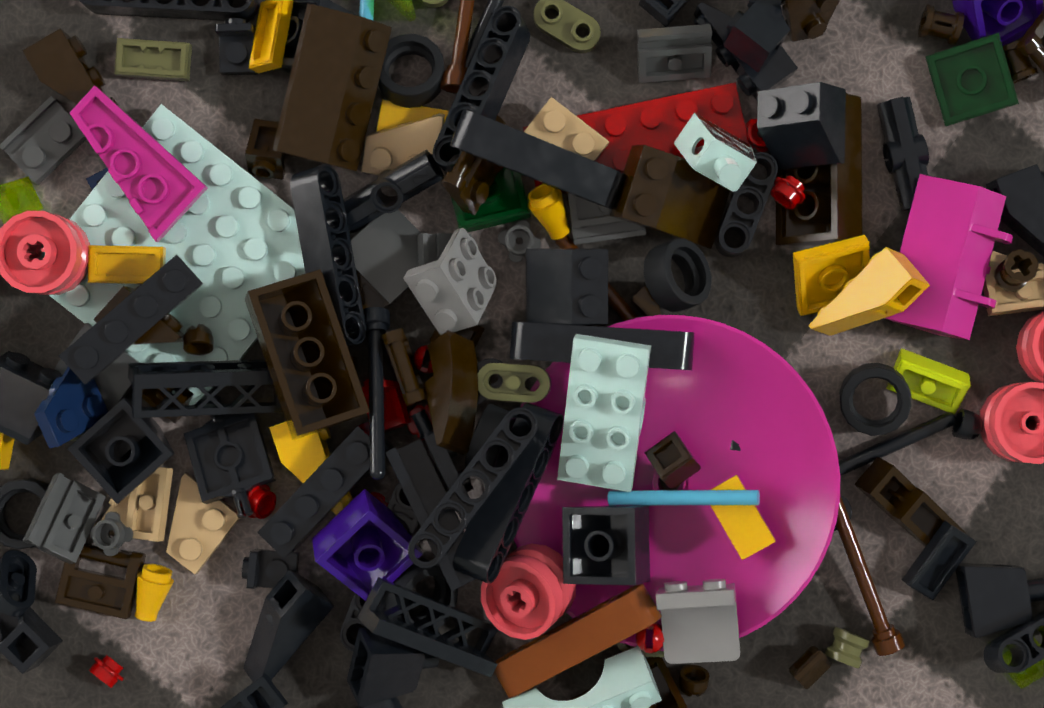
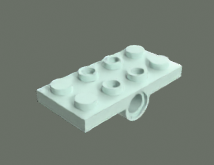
M581 334L574 336L557 480L625 492L632 491L639 436L645 413V391L651 345Z

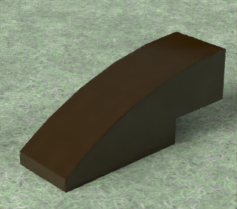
M447 330L428 345L434 376L424 382V388L436 445L464 455L469 451L477 411V358L473 341Z
M880 457L873 461L854 484L890 518L925 547L945 520L966 533L924 491L915 487L894 465Z

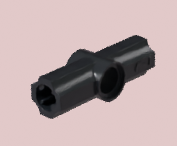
M899 97L879 103L877 109L885 139L883 143L884 159H888V161H885L888 172L893 174L901 211L911 210L919 175H928L926 166L929 163V152L924 136L918 133L910 97Z
M426 149L395 169L381 172L375 181L344 198L349 230L354 232L385 213L397 211L403 202L441 181L444 178V174L435 161L433 154L429 153ZM389 186L398 195L387 196L381 191V187Z

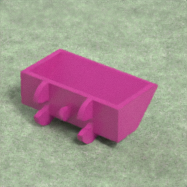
M923 174L919 175L900 253L908 258L930 286L904 312L884 319L939 336L970 340L978 305L995 309L997 302L992 298L981 296L986 274L989 275L991 270L989 262L994 243L997 241L1003 244H1011L1013 240V235L998 230L1006 196L977 185Z

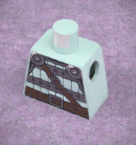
M696 113L692 115L674 142V145L695 171L733 192L739 189L757 162L750 144ZM704 139V145L696 147L698 142Z

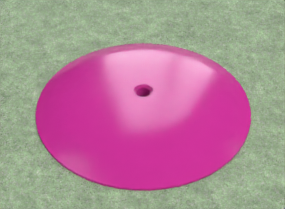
M685 315L646 316L610 325L608 327L695 333L692 370L648 368L645 413L639 436L632 491L665 490L660 483V476L644 452L675 431L701 466V469L682 482L677 490H710L731 477L738 475L746 490H759L760 504L755 506L776 542L742 560L710 505L649 506L650 582L643 584L656 604V593L659 588L664 587L666 582L686 581L687 586L703 585V581L708 579H725L726 584L735 583L739 638L744 637L763 627L781 614L801 594L821 565L832 540L840 502V469L833 434L824 411L812 390L783 357L763 342L734 327L705 318ZM553 362L546 369L551 378L549 394L543 400L530 404L559 413L564 418L571 363ZM539 380L531 387V391H536L539 388ZM523 402L520 408H522L527 402ZM562 428L560 437L514 541L517 548L531 543L546 545L560 553L563 557L562 507L609 506L608 492L619 490L557 480ZM732 440L739 444L741 451L730 450ZM576 584V597L571 608L566 613L574 618L634 585ZM660 618V619H659L658 621H656V622L659 623V624L662 626V624H661V618ZM647 629L646 646L653 647V629ZM636 634L620 641V643L636 647Z

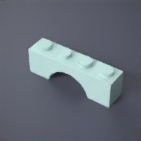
M636 646L605 659L599 681L583 696L568 701H557L544 696L537 688L505 700L502 704L503 708H649L651 705L662 701L650 666L642 650Z

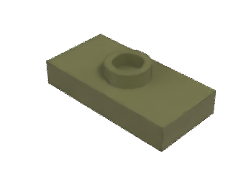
M117 38L114 74L117 77L189 81L192 45L185 42Z

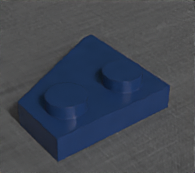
M68 367L62 377L54 380L49 389L48 397L42 400L34 415L48 447L54 448L63 445L90 429L108 410L95 379L89 384H84Z

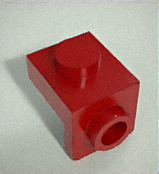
M384 377V430L386 433L411 424L399 383L386 380ZM368 379L363 382L364 387H362V390L369 408Z

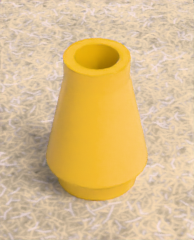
M547 184L539 185L531 190L528 194V208L546 229L550 238L558 240L568 235L570 227L567 223L561 190Z
M158 564L143 565L142 571L137 574L136 611L134 615L137 619L147 622L156 621L158 612L174 583V580L171 578V569Z

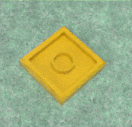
M865 235L793 252L796 304L800 316L819 312L823 306L831 303L838 296L849 280L855 278L868 265L870 248L869 241Z

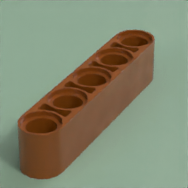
M644 584L634 585L500 657L495 661L498 665L494 674L508 698H513L642 631L658 621L662 615L657 610V606Z

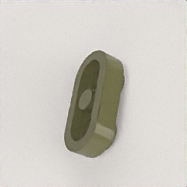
M540 0L534 8V23L542 33L577 53L590 52L598 45L601 31L598 22L593 17L564 0ZM548 9H555L558 12V16L554 19H549L545 16V12ZM580 27H585L588 29L589 35L581 38L576 34V30Z
M489 363L483 366L477 374L478 391L482 396L490 400L535 403L547 397L551 390V378L548 372L542 367L535 365ZM494 374H499L503 379V383L499 388H494L490 383V379ZM530 377H536L539 380L540 385L536 391H531L527 387V380Z

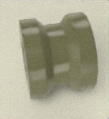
M835 626L832 633L834 636L833 643L826 648L824 654L841 663L860 669L862 664L860 655L862 650L868 648L870 640Z

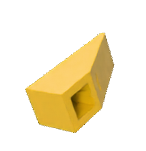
M885 247L882 251L871 257L868 265L855 278H852L844 285L842 291L831 303L819 310L817 317L808 326L812 330L832 336L904 312L930 285L904 254Z
M287 422L269 427L281 463L302 483L331 455L326 443V439L331 438L329 428L292 440ZM350 491L331 510L336 515L353 500Z

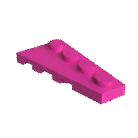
M95 85L71 110L70 115L94 151L100 156L108 168V172L120 186L137 215L141 217L153 239L159 242L208 187Z

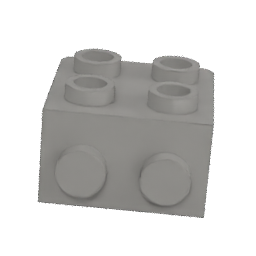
M464 228L456 229L453 232L438 260L409 269L403 278L440 335L447 330L456 332L478 325L497 286L494 270L487 265L478 250L476 241L469 236Z
M708 579L703 581V585L687 586L686 581H672L664 583V587L658 589L656 604L657 610H660L662 615L664 658L667 663L722 662L739 659L741 651L735 583L726 584L725 579Z

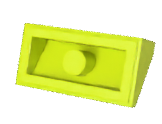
M902 348L894 365V369L903 375L909 386L912 399L943 411L951 412L954 415L971 386L968 373ZM888 382L886 389L896 392L893 385Z

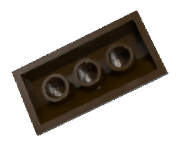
M307 3L273 150L357 171L392 27L361 16Z
M846 93L844 164L790 170L778 169L776 178L793 176L803 184L805 199L802 204H797L794 209H787L776 201V245L821 246L862 235L861 97Z
M321 269L247 292L245 302L292 440L328 429L370 412Z

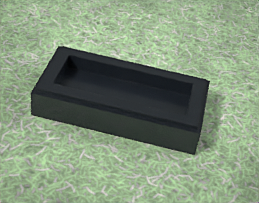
M945 520L901 580L933 601L977 541Z

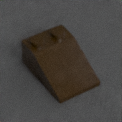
M633 145L623 172L626 176L610 216L675 238H685L696 245L711 249L730 190L695 171L686 159L646 145Z

